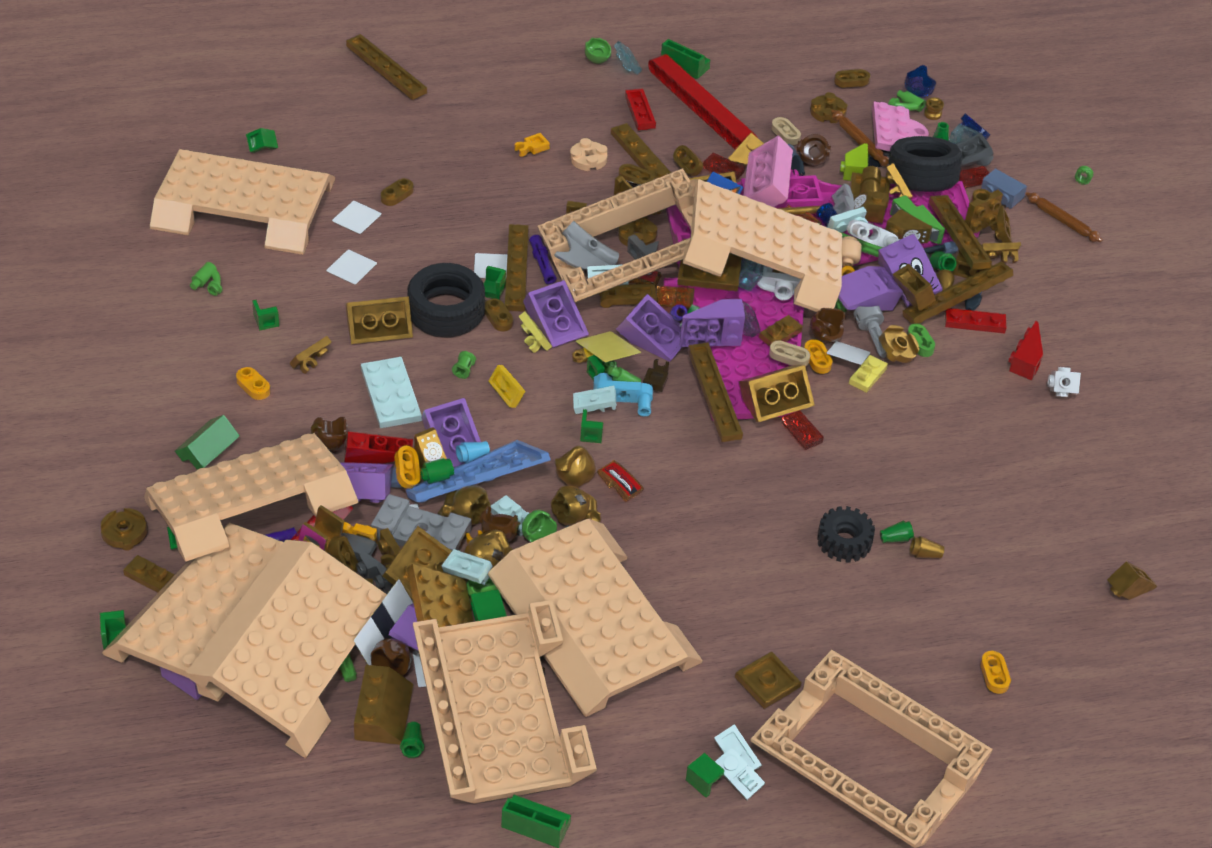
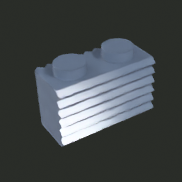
M995 168L988 176L984 177L981 189H986L990 193L999 190L1003 193L1001 204L1011 209L1025 197L1027 186Z

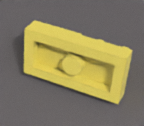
M525 311L519 315L523 322L521 327L528 335L530 333L533 334V336H528L524 340L530 346V350L535 353L540 349L541 345L546 351L549 350L552 345L534 320Z
M869 355L850 378L849 384L867 393L886 371L888 363Z

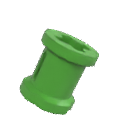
M468 351L460 352L458 362L452 367V372L455 376L462 379L469 377L470 368L474 366L476 361L474 354Z

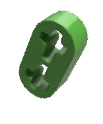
M921 324L910 325L907 335L911 333L917 340L919 345V352L917 354L922 357L932 356L935 342L926 328Z

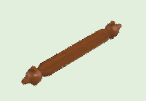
M832 109L833 120L839 122L840 126L859 145L868 144V153L875 160H878L882 167H887L889 157L884 156L881 149L875 148V144L847 117H844L841 111Z
M1026 192L1029 202L1032 204L1036 203L1037 207L1082 236L1089 237V240L1092 242L1103 241L1098 231H1092L1090 226L1047 199L1040 198L1037 193Z

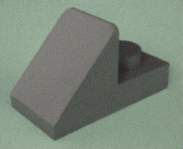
M635 234L628 237L627 252L635 260L658 251L659 241L645 245Z

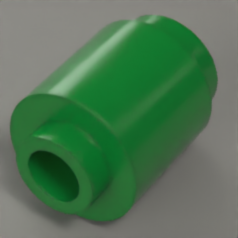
M937 251L930 258V263L936 271H953L957 265L955 257L949 253Z
M440 458L423 463L420 473L423 481L433 484L450 479V476L454 475V467L450 458Z

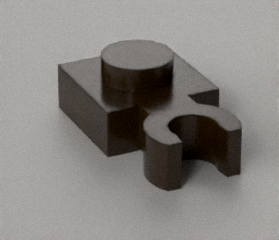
M655 359L653 368H648L643 383L650 384L655 391L663 392L668 379L669 362L666 361L664 366H659V359Z

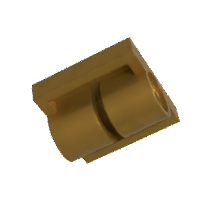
M868 166L863 169L862 174L852 172L850 188L853 198L866 191L887 193V208L890 182L887 177L881 176L880 169L875 166Z
M976 189L973 191L965 219L973 234L996 223L1003 193L999 190L991 193L986 189Z

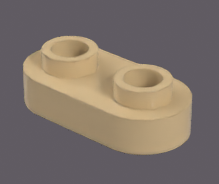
M777 117L772 121L771 129L777 136L779 135L787 144H798L801 132L788 119Z
M774 341L770 345L769 355L776 361L792 366H807L809 364L810 353L805 348L784 341Z

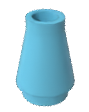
M487 441L461 442L460 445L456 446V455L459 462L469 463L490 453Z

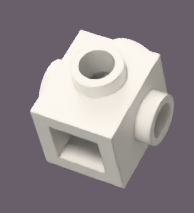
M1058 367V371H1052L1051 375L1048 376L1047 385L1050 387V391L1056 392V396L1068 397L1069 393H1079L1081 373L1070 372L1071 368Z

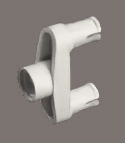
M852 220L847 226V231L852 236L880 247H886L900 240L895 234L871 223ZM873 229L872 235L868 237L869 230Z
M761 264L760 273L757 276L758 286L764 290L774 292L775 296L780 300L790 299L794 295V289L801 279L789 274L773 273V268Z

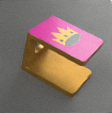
M320 505L317 510L314 527L307 522L302 524L299 541L312 542L329 554V543L333 537L341 536L344 520Z

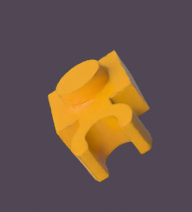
M541 133L526 137L524 142H516L514 144V150H519L520 157L526 156L528 152H532L534 155L550 149V143Z
M344 522L342 533L362 536L378 544L376 528L358 523L353 527L351 524Z

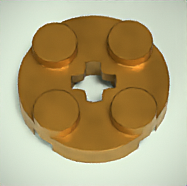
M827 92L825 95L812 99L810 112L813 118L820 122L830 120V123H838L833 120L831 110L841 111L845 117L848 105L842 99L836 97L834 93Z
M642 217L618 228L619 240L628 247V237L635 234L645 245H649L656 241L658 228L654 223Z
M897 325L889 326L879 336V341L890 361L895 362L897 360L902 363H909L917 356L919 345L911 333L907 335L903 332L904 328Z
M123 508L124 511L117 513L116 510L111 511L101 521L103 541L112 547L121 548L125 551L133 549L134 545L140 543L147 534V524L143 514L131 508ZM128 526V529H126V530H120V527H121V528H124V527Z

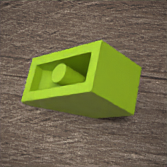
M864 143L845 154L844 161L840 162V172H843V180L851 181L852 172L862 174L863 169L868 167V144Z

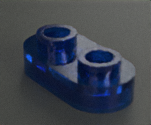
M966 113L960 118L963 121L961 125L967 130L972 128L975 131L973 133L974 136L982 133L986 140L990 137L991 134Z

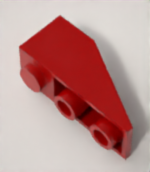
M1035 321L1031 328H1027L1024 340H1019L1016 347L1017 351L1011 353L1008 361L1011 363L1010 372L1031 381L1039 370L1043 357L1038 321Z
M348 431L344 462L376 464L395 461V453L402 446L413 448V439Z

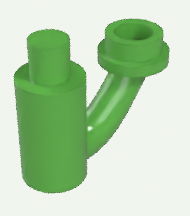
M899 90L897 93V97L901 98L902 103H900V99L894 97L888 103V105L902 106L909 109V111L917 110L919 112L926 105L924 99L909 91L903 92L902 90Z
M206 262L192 277L190 287L196 290L198 287H203L213 278V281L208 284L207 290L214 296L220 294L223 289L220 285L221 276L216 266L211 262Z
M614 360L605 362L603 365L605 373L612 375L614 381L641 382V379L621 367L618 368L617 362Z

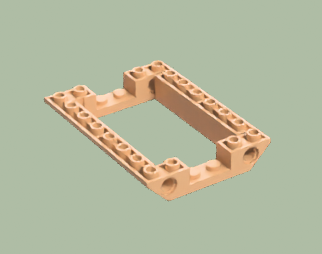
M683 169L538 225L548 254L561 280H565L575 303L683 260L684 248L691 238L588 278L586 282L581 267L575 268L554 256L556 252H569L568 241L562 232L573 221L594 237L676 204L691 230L694 197L689 196L690 180Z
M833 650L805 678L804 688L784 711L778 708L751 738L752 743L914 848L925 845L976 781L993 750ZM834 693L948 764L943 780L925 801L920 799L908 819L907 814L792 741Z

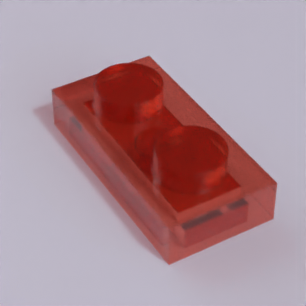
M714 152L703 161V168L717 174L734 172L736 181L745 171L744 166Z
M985 166L960 171L959 181L963 182L965 189L980 186L984 177L990 173Z
M800 410L782 417L781 423L805 450L823 443L824 436Z

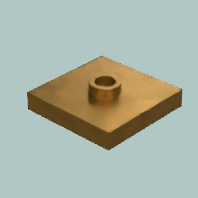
M772 651L735 673V678L764 709L801 688L802 683Z

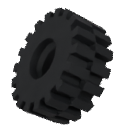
M839 506L836 511L832 508L828 514L825 512L820 520L817 535L818 546H822L821 551L823 553L828 552L829 558L837 557L836 561L841 562V559H845L846 563H850L851 559H854L855 562L859 561L860 556L865 558L867 553L871 551L875 534V525H872V519H867L868 515L865 512L860 514V510L857 508L855 511H852L849 506H846V509H842V506ZM847 533L853 536V538H843L838 534Z

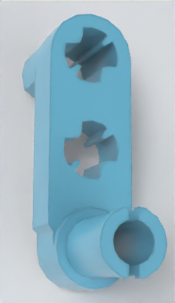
M600 373L594 377L593 390L615 386L616 402L638 403V414L640 416H649L651 414L653 387L650 384L612 381V377L607 373Z

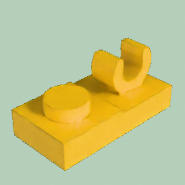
M497 365L488 382L509 407L516 408L526 391L503 365Z

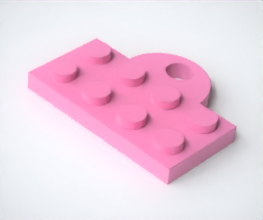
M873 102L872 117L875 148L890 151L891 146L899 139L929 135L925 126L910 119L909 109L902 106L888 105L884 102Z

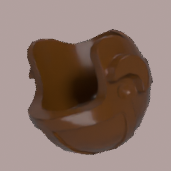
M811 134L798 141L797 152H799V156L805 164L818 166L824 163L827 157H830L831 146H829L828 141L822 135Z
M821 308L816 312L810 321L811 331L815 339L824 343H833L839 340L844 333L843 320H845V313L840 309Z
M318 417L311 426V434L315 433L330 452L336 451L343 446L347 439L348 433L346 428L348 425L346 418L339 417L334 421H327L322 417Z
M489 506L481 513L479 520L483 533L491 530H501L504 532L508 543L516 537V532L521 524L518 522V515H514V517L506 514L491 515V507Z
M394 638L381 640L370 654L371 665L390 667L401 676L405 675L411 666V652L408 645Z

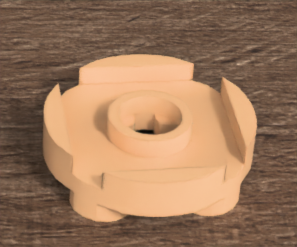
M588 138L581 139L570 150V159L573 166L585 171H590V168L595 167L596 170L601 169L607 163V147Z

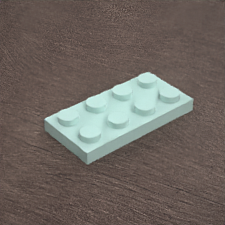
M402 357L361 364L363 378L380 428L422 421V415Z

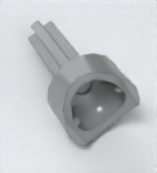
M879 305L874 307H857L854 311V317L859 329L869 331L879 356L885 358L886 351L879 341V336L882 334L879 325L884 321Z

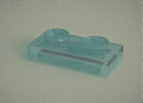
M618 41L614 45L617 57L623 61L622 65L628 72L633 71L638 75L642 69L627 46Z

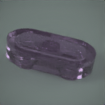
M743 302L745 313L743 333L746 336L755 337L761 332L756 314L749 304Z

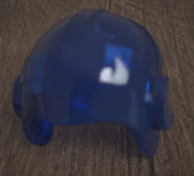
M921 65L907 72L904 82L907 91L920 98L928 97L933 93L936 81L928 76L927 66Z

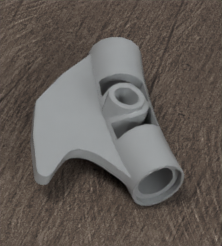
M575 221L562 232L568 241L569 252H556L554 254L561 261L575 268L581 267L582 270H588L587 267L615 265L619 258V252L595 239Z

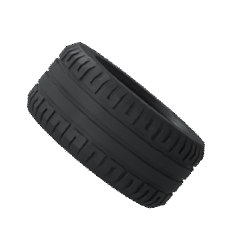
M928 136L906 137L897 140L891 146L888 166L894 163L910 190L923 192L944 191L955 186L960 179L962 152L957 145L941 138Z
M454 263L432 264L418 271L408 284L407 296L409 297L411 321L424 333L442 338L457 337L470 332L483 319L485 312V287L483 281L474 271L465 266ZM439 295H453L465 301L446 306L428 301V299Z

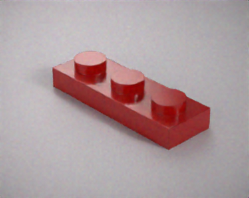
M625 90V98L637 130L656 129V121L644 90Z
M948 308L945 311V327L1005 334L1007 328L1006 314Z

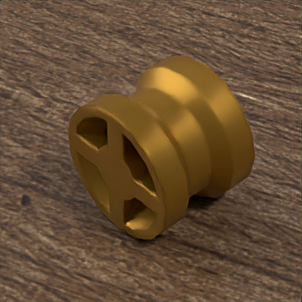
M936 97L928 98L924 116L930 120L940 119L944 102Z

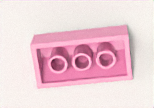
M779 135L749 153L743 196L765 203L771 207L782 204L788 199L793 150Z

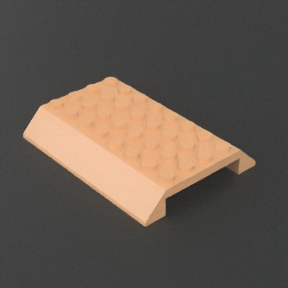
M179 149L154 198L150 229L189 235L194 225L193 211L268 223L265 240L266 249L303 255L309 242L308 229L324 191L330 192L335 176L327 173Z
M700 179L690 181L689 196L694 197L691 239L684 248V264L721 276L728 255L732 253L800 278L801 281L794 289V304L818 312L821 308L834 309L842 287V233L731 192L728 189H723Z
M315 433L305 434L301 438L291 441H283L279 445L265 447L252 454H243L236 459L222 461L209 468H200L196 472L179 475L175 479L166 482H157L153 486L146 488L144 496L150 509H157L174 533L178 551L185 562L230 547L220 520L303 492L306 493L308 508L315 516L320 505L333 512L358 503L347 471Z
M589 518L510 551L488 572V576L515 615L528 613L529 603L553 600L563 643L543 656L585 717L604 709L608 698L676 666L685 671L703 661L677 625L662 621L620 562L627 560V556L605 525Z
M228 523L223 529L230 547L189 560L106 647L103 655L119 662H123L129 655H133L185 676L186 671L284 542ZM209 682L205 689L196 684L198 694L217 702L226 693L212 682Z
M285 540L184 675L204 689L209 682L221 688L289 735L290 738L285 745L306 758L331 722L319 696L354 647L355 637L387 594L314 543Z
M553 600L529 603L528 613L439 628L436 619L413 622L451 798L470 803H480L513 797V795L518 796L568 787L597 770L585 725L561 729L560 736L558 733L539 658L563 643Z

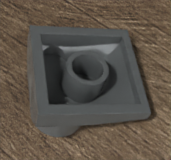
M982 133L955 144L962 152L961 167L974 164L987 166L994 158L993 150Z

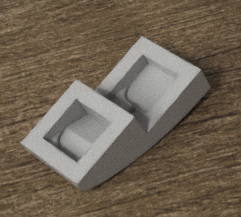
M843 184L832 195L835 203L832 209L835 215L854 210V198L849 185Z

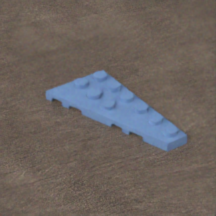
M515 440L491 451L489 454L455 467L454 475L450 476V479L433 484H428L427 481H424L411 489H406L407 497L418 503L425 502L430 498L461 489L465 486H471L483 481H492L496 477L550 461V456L544 450Z

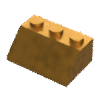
M408 296L345 303L351 344L413 337Z
M793 365L739 381L743 401L756 422L815 406L805 365Z
M365 665L354 719V739L400 745L407 725L413 683L390 667Z

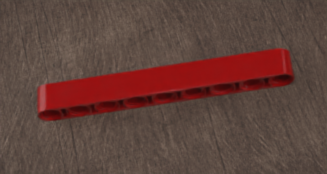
M667 54L649 60L648 67L650 72L735 150L750 133L756 136L754 132Z

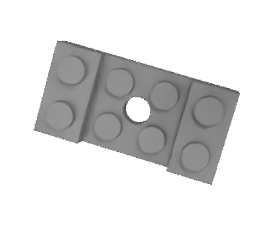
M389 494L373 520L371 527L377 529V539H380V530L388 528L397 544L403 546L414 529L419 526L427 530L428 534L453 551V549H459L465 533L471 532V518L454 513L444 517L409 506V500Z

